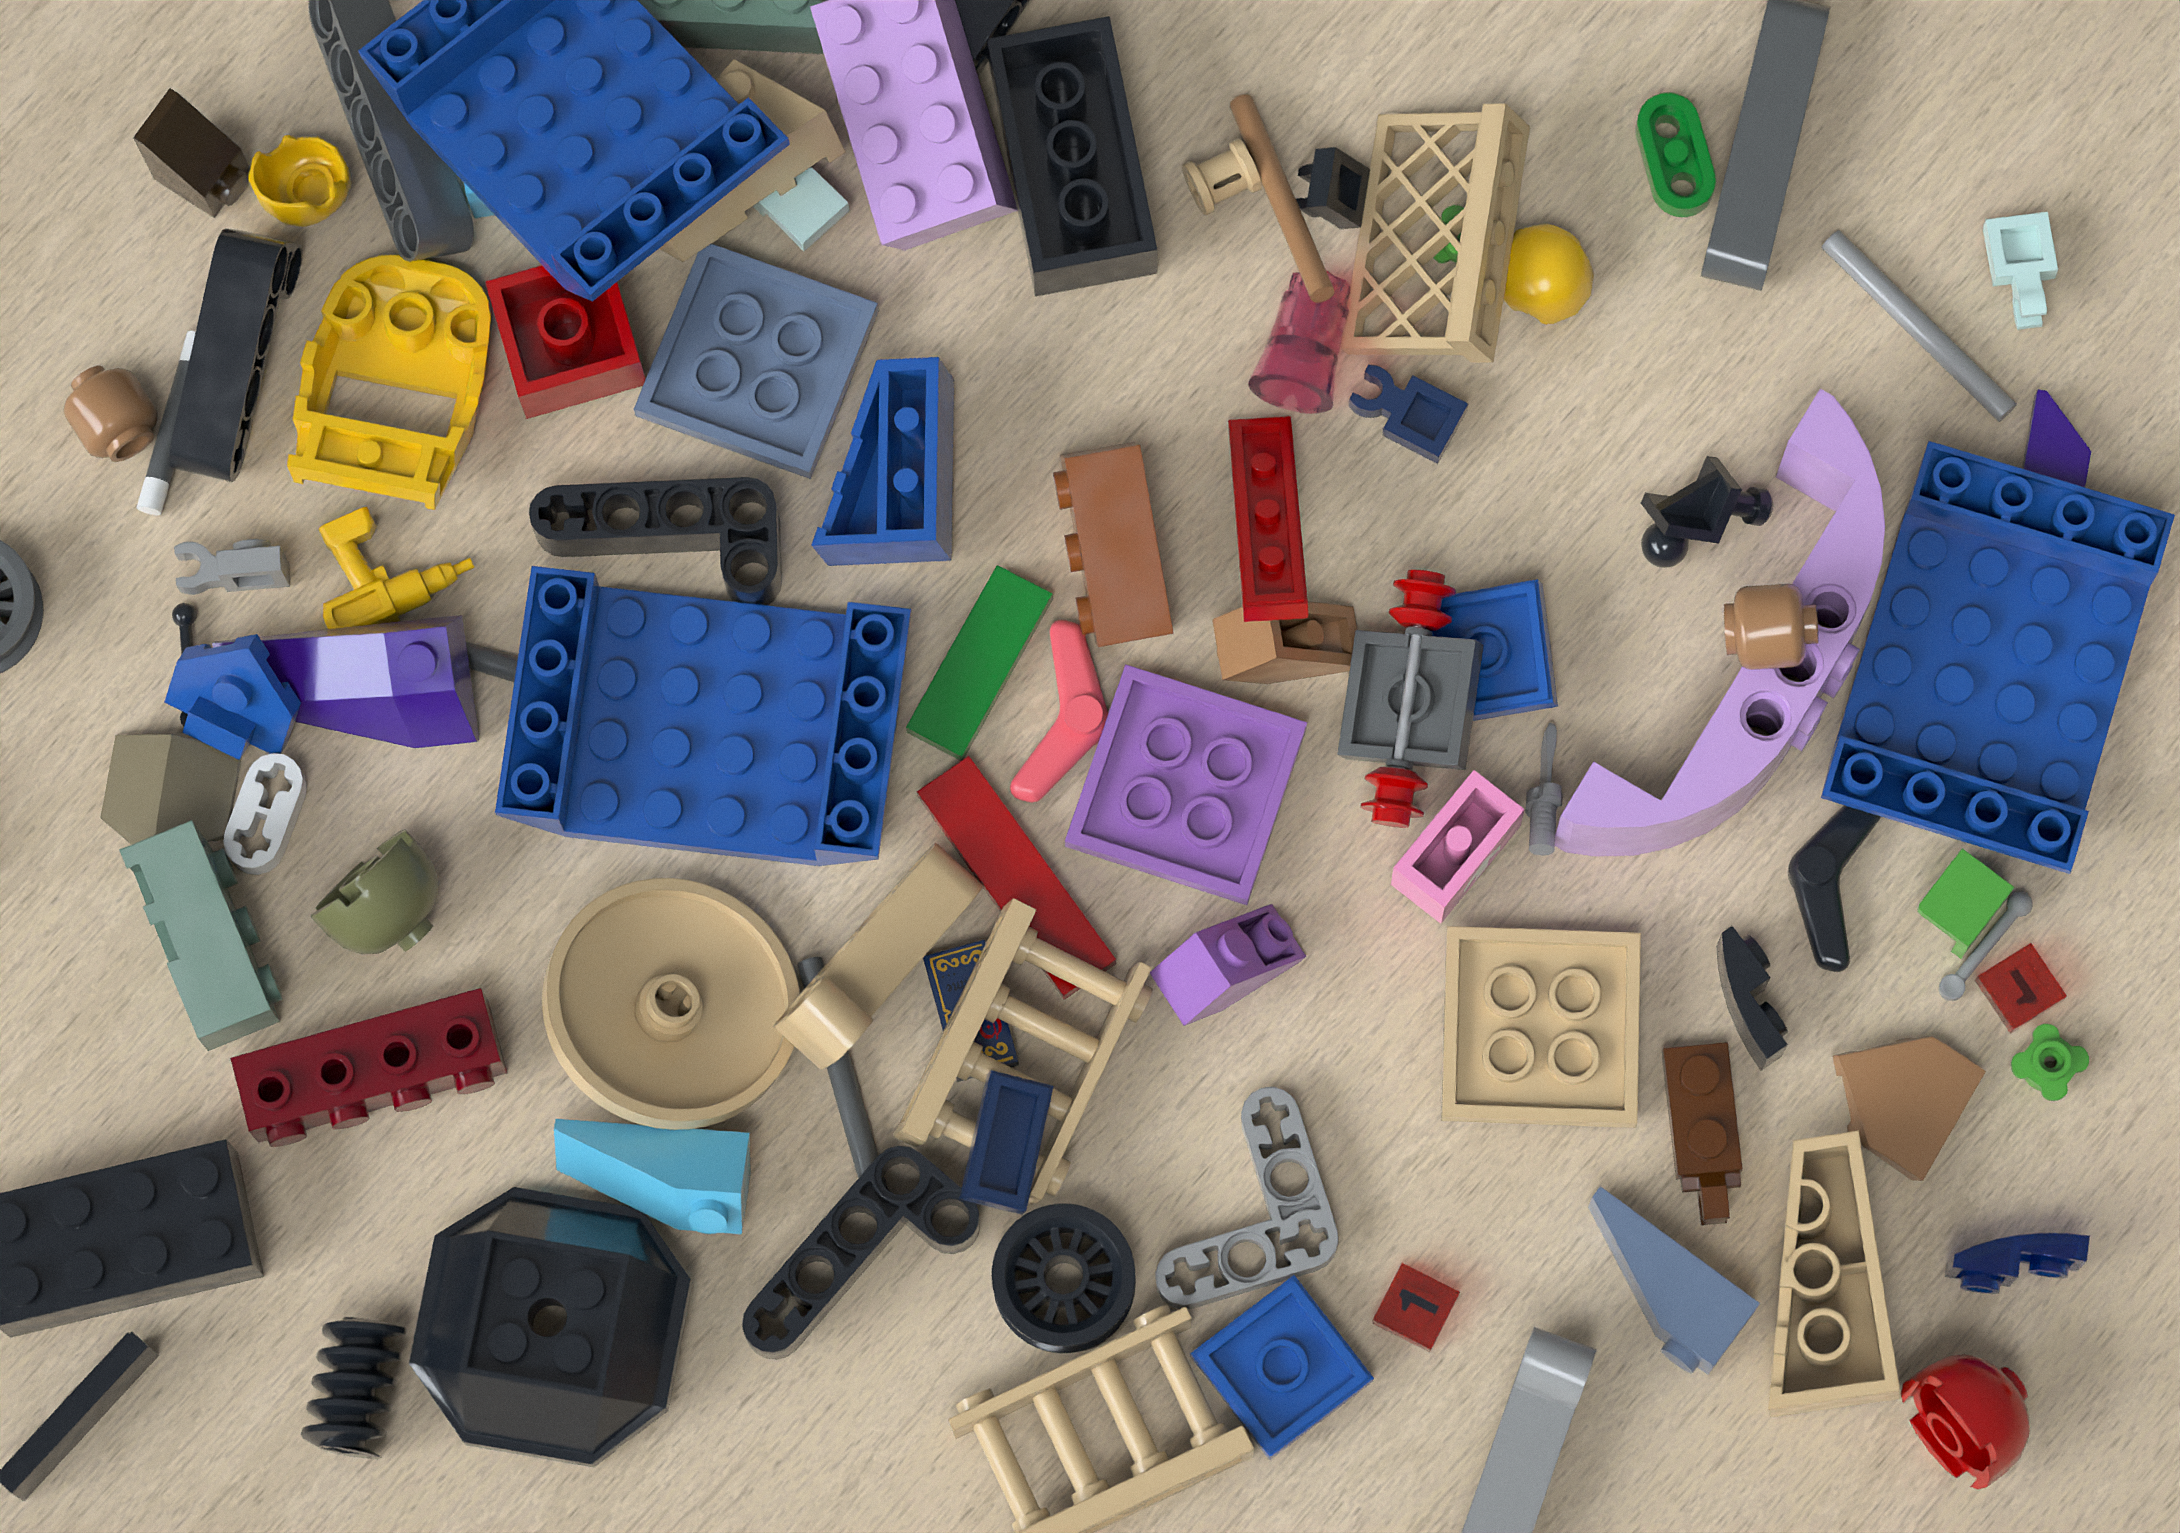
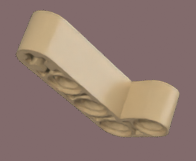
M934 843L780 1016L773 1027L819 1069L823 1070L838 1061L874 1020L871 1018L872 1015L983 888V885L937 843Z

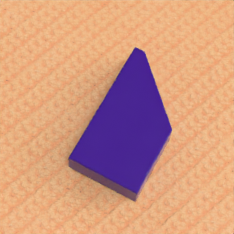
M2037 389L2034 396L2022 469L2085 487L2091 450L2050 394L2045 390Z

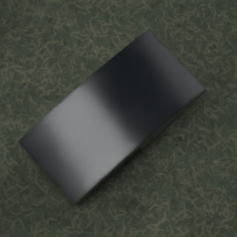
M1731 926L1722 932L1716 946L1721 988L1735 1028L1750 1056L1760 1071H1762L1782 1057L1788 1045L1783 1036L1788 1031L1779 1014L1768 1002L1765 1001L1759 1005L1754 997L1765 990L1771 978L1765 971L1770 967V962L1765 952L1753 937L1747 935L1742 939L1735 928Z

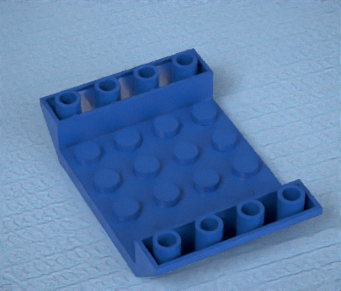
M423 0L358 50L368 68L422 139L565 290L590 301H594L790 145L789 138L749 97L738 104L638 0Z
M1928 441L1899 528L1834 744L1821 798L2070 874L2089 813L2085 809L2151 584L2159 572L2175 514Z
M531 566L495 814L569 838L811 866L879 860L911 609L848 602L846 614L600 587L595 573Z

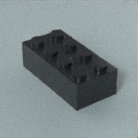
M1110 16L987 39L989 68L1035 297L1158 274V250Z
M226 1139L0 1193V1330L10 1338L264 1277L239 1154Z

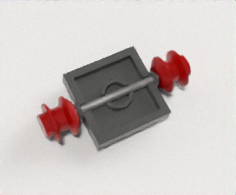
M1408 570L1406 579L1393 581V586L1404 593L1403 605L1390 608L1389 614L1401 626L1406 627L1405 634L1355 631L1337 755L1348 760L1386 763V767H1379L1365 775L1364 779L1376 787L1375 798L1360 805V808L1372 812L1371 822L1378 825L1408 828L1410 818L1424 817V812L1412 804L1414 793L1427 789L1428 783L1416 772L1411 771L1413 766L1466 770L1484 645L1472 639L1432 636L1433 632L1431 631H1436L1452 622V617L1441 611V604L1443 598L1456 594L1455 588L1444 585L1445 575L1433 571Z

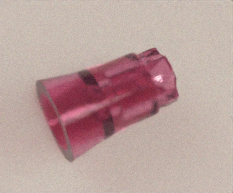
M1327 271V274L1335 292L1330 299L1324 302L1316 303L1311 300L1300 272L1292 273L1288 290L1282 294L1277 316L1266 346L1248 381V387L1251 392L1273 406L1307 414L1324 413L1333 407L1336 368L1342 336L1349 314L1347 304L1351 294V286L1345 279L1336 277L1329 271Z

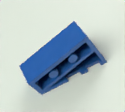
M939 357L876 360L851 431L853 440L842 471H837L831 488L834 493L822 528H817L811 545L828 566L952 561L954 379Z

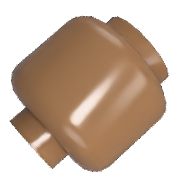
M98 365L83 371L72 381L71 387L74 391L66 399L63 412L70 426L91 456L98 458L109 457L112 462H120L138 454L152 442L154 438L152 430L156 425L158 413L139 381L130 370L122 368L105 370L103 366Z
M1793 584L1745 586L1737 591L1734 603L1724 604L1727 655H1737L1738 661L1746 669L1758 670L1799 666L1805 658L1806 644L1819 643L1816 604L1804 605L1802 593Z

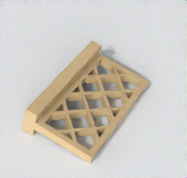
M1506 103L1483 104L1482 112L1378 114L1364 214L1359 231L1341 349L1348 355H1462L1471 363H1494L1530 126ZM1461 131H1477L1474 150L1455 166L1442 149ZM1418 132L1426 143L1398 166L1391 157L1395 133ZM1428 132H1437V133L1431 137V135H1430ZM1437 155L1449 172L1422 195L1409 178ZM1470 174V180L1468 182L1466 177ZM1460 183L1467 192L1465 208L1448 224H1445L1433 207ZM1403 184L1416 202L1389 225L1382 216L1384 201ZM1427 213L1440 231L1413 254L1401 240L1400 236ZM1461 233V237H1460V241H1459V239L1457 238V236ZM1394 243L1407 260L1380 284L1373 275L1375 259ZM1451 243L1458 251L1456 267L1441 281L1436 283L1423 266L1446 245ZM1417 272L1431 290L1403 313L1391 298V295ZM1452 292L1450 300L1447 295ZM1384 302L1396 316L1397 320L1378 337H1362L1365 318ZM1439 302H1442L1449 311L1445 337H1423L1414 325ZM1407 331H1408V333L1412 336V337H1401V336H1403Z

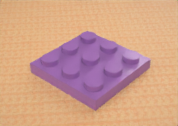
M1125 664L1065 839V847L1248 905L1307 729V722Z

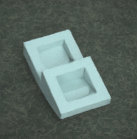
M812 167L796 176L794 180L797 186L784 195L780 196L777 191H774L753 206L763 217L767 214L803 251L808 249L850 211L848 202Z

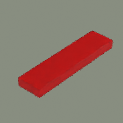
M1291 416L1228 420L1244 622L1308 618L1307 587Z
M970 756L917 791L919 800L976 879L983 885V889L1000 912L1003 906L1014 898L1036 909L1029 927L1038 931L1037 938L1105 972L1116 965V959ZM1042 969L1063 1000L1081 989Z

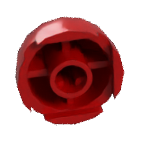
M1960 1354L1937 1360L1922 1368L1903 1383L1901 1389L1902 1402L1905 1403L1913 1397L1919 1412L1909 1420L1914 1431L1930 1454L1956 1479L1967 1471L1970 1475L1977 1478L1970 1487L1977 1490L1983 1489L2007 1473L2020 1459L2030 1434V1418L2024 1402L2028 1395L2024 1384L2011 1369L2007 1367L1999 1369L1990 1361L1968 1354Z

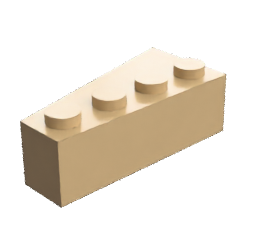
M1859 1131L1793 1140L1772 1378L1768 1404L1770 1417L1901 1399Z

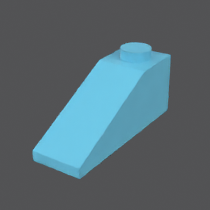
M555 1119L554 1140L557 1171L677 1230L697 1231L704 1234H742L751 1175L750 1133L705 1129L669 1130L636 1124Z

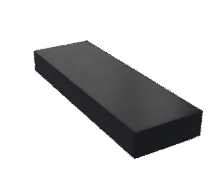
M127 1332L0 1469V1483L11 1494L25 1501L159 1355L135 1333Z

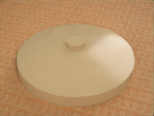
M652 878L627 883L605 892L581 909L570 921L560 936L545 970L542 986V1012L549 1042L560 1065L580 1090L594 1102L609 1112L640 1125L659 1129L686 1130L721 1123L740 1114L758 1101L773 1085L787 1064L794 1049V1045L773 1026L800 995L795 970L784 946L767 923L751 908L735 897L703 883L675 878Z

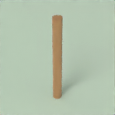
M1248 94L1237 96L1230 102L1229 107L1257 168L1261 183L1308 294L1313 302H1324L1334 295L1333 285L1252 96Z

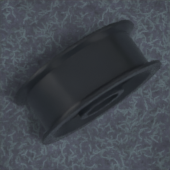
M1068 1203L1051 1204L1037 1208L1023 1215L1006 1231L995 1251L992 1263V1287L996 1305L1008 1327L1020 1339L1033 1347L1053 1353H1075L1088 1350L1112 1336L1129 1314L1136 1288L1132 1251L1117 1226L1093 1209ZM1059 1233H1073L1068 1249H1062ZM1048 1235H1051L1054 1249L1050 1253L1038 1241ZM1083 1237H1085L1094 1244L1080 1255L1078 1252ZM1028 1248L1039 1258L1040 1264L1022 1258ZM1102 1253L1106 1255L1109 1263L1088 1267ZM1068 1263L1080 1270L1083 1279L1075 1291L1068 1294H1059L1052 1291L1046 1285L1045 1278L1048 1271L1057 1264ZM1019 1270L1037 1277L1016 1281V1271ZM1112 1276L1111 1287L1090 1281ZM1040 1290L1025 1305L1018 1295ZM1087 1294L1106 1299V1301L1098 1309L1087 1297ZM1048 1302L1049 1307L1044 1320L1033 1315L1041 1306ZM1079 1304L1090 1317L1077 1323L1074 1306ZM1059 1308L1066 1309L1068 1325L1054 1324Z

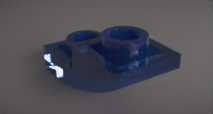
M2035 1233L1991 1240L1954 1254L1946 1264L1945 1277L1960 1279L1961 1289L1982 1294H1998L2000 1286L2010 1287L2019 1276L2020 1263L2029 1264L2028 1272L2033 1275L2047 1278H2067L2068 1270L2078 1271L2087 1262L2090 1236L2069 1233Z

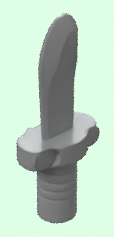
M1553 723L1548 724L1542 740L1540 786L1530 789L1526 796L1525 812L1530 817L1529 851L1541 856L1550 855L1555 850L1556 811L1559 806H1562L1563 798L1562 787L1556 783H1551L1552 763L1557 730Z

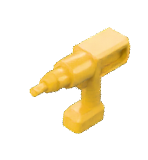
M368 507L357 509L319 527V532L327 549L332 552L354 590L323 603L325 624L328 629L398 622L400 621L399 616L432 600L430 595L448 588L458 580V575L475 568L471 558H468L454 565H451V562L442 563L422 572L415 568L389 579L383 565L372 570L358 549V544L372 538L376 530V524Z

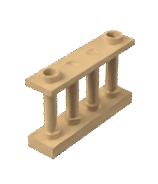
M1013 898L1003 906L893 1137L917 1148L926 1142L928 1135L938 1139L943 1134L971 1148L976 1122L953 1111L955 1104L946 1100L956 1077L966 1081L971 1076L985 1083L987 1073L993 1070L1037 1081L981 1053L983 1046L973 1042L984 1019L994 1023L998 1018L1085 1062L1069 1096L1055 1089L1052 1091L1047 1115L1057 1119V1122L1042 1154L1039 1153L1028 1201V1204L1032 1205L1041 1201L1045 1193L1054 1197L1060 1189L1071 1164L1070 1161L1062 1158L1127 1019L1136 1023L1148 1004L1153 988L1144 983L1152 967L1139 962L1128 970L1123 981L1037 938L1038 931L1029 927L1036 909ZM1025 960L1111 1003L1112 1006L1097 1038L1010 996V988L1001 983L1011 962L1021 966Z
M1168 1305L1153 1309L1135 1319L1133 1323L1137 1330L996 1397H994L991 1389H986L965 1398L955 1405L959 1414L948 1419L955 1439H958L975 1431L1016 1519L1011 1524L1015 1533H1095L1254 1456V1447L1243 1425L1228 1431L1225 1423H1217L1179 1344L1176 1335L1191 1328V1316L1186 1307L1173 1313ZM1150 1347L1153 1348L1194 1433V1436L1190 1439L1193 1449L1172 1459H1169L1166 1451L1158 1452L1117 1365L1118 1362ZM1091 1375L1094 1376L1135 1462L1130 1467L1134 1477L1111 1488L1106 1479L1099 1481L1057 1392ZM1034 1403L1076 1491L1071 1495L1074 1505L1050 1516L1047 1507L1039 1508L998 1419Z

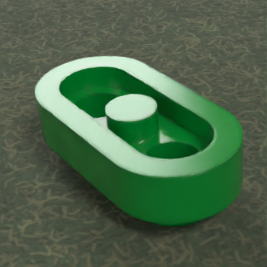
M1657 94L1643 104L1636 123V138L1652 196L1660 209L1675 217H1691L1702 212L1712 199L1716 185L1713 164L1695 106L1687 98L1679 94ZM1662 123H1669L1677 129L1678 134L1672 138H1664L1656 132L1655 128ZM1684 180L1692 185L1694 191L1686 196L1678 195L1673 191L1671 185L1676 181Z

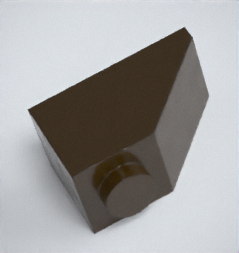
M169 88L133 139L154 180L215 218L225 204L231 206L240 198L248 184L249 175L247 173L250 167L241 148L184 97Z

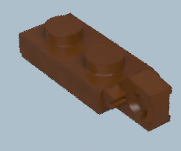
M1728 1042L1663 1048L1662 1063L1676 1180L1680 1179L1682 1193L1697 1191L1701 1226L1725 1224L1727 1219H1730L1727 1189L1740 1188V1174L1743 1170Z

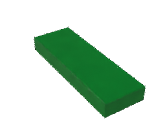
M997 565L907 724V733L962 761L1053 600V593Z

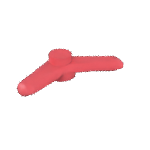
M1067 620L1055 621L1050 627V640L1060 702L1059 715L1010 784L1011 794L1015 798L1030 803L1041 800L1094 745L1099 743L1108 716V709L1086 636L1082 635L1079 624Z

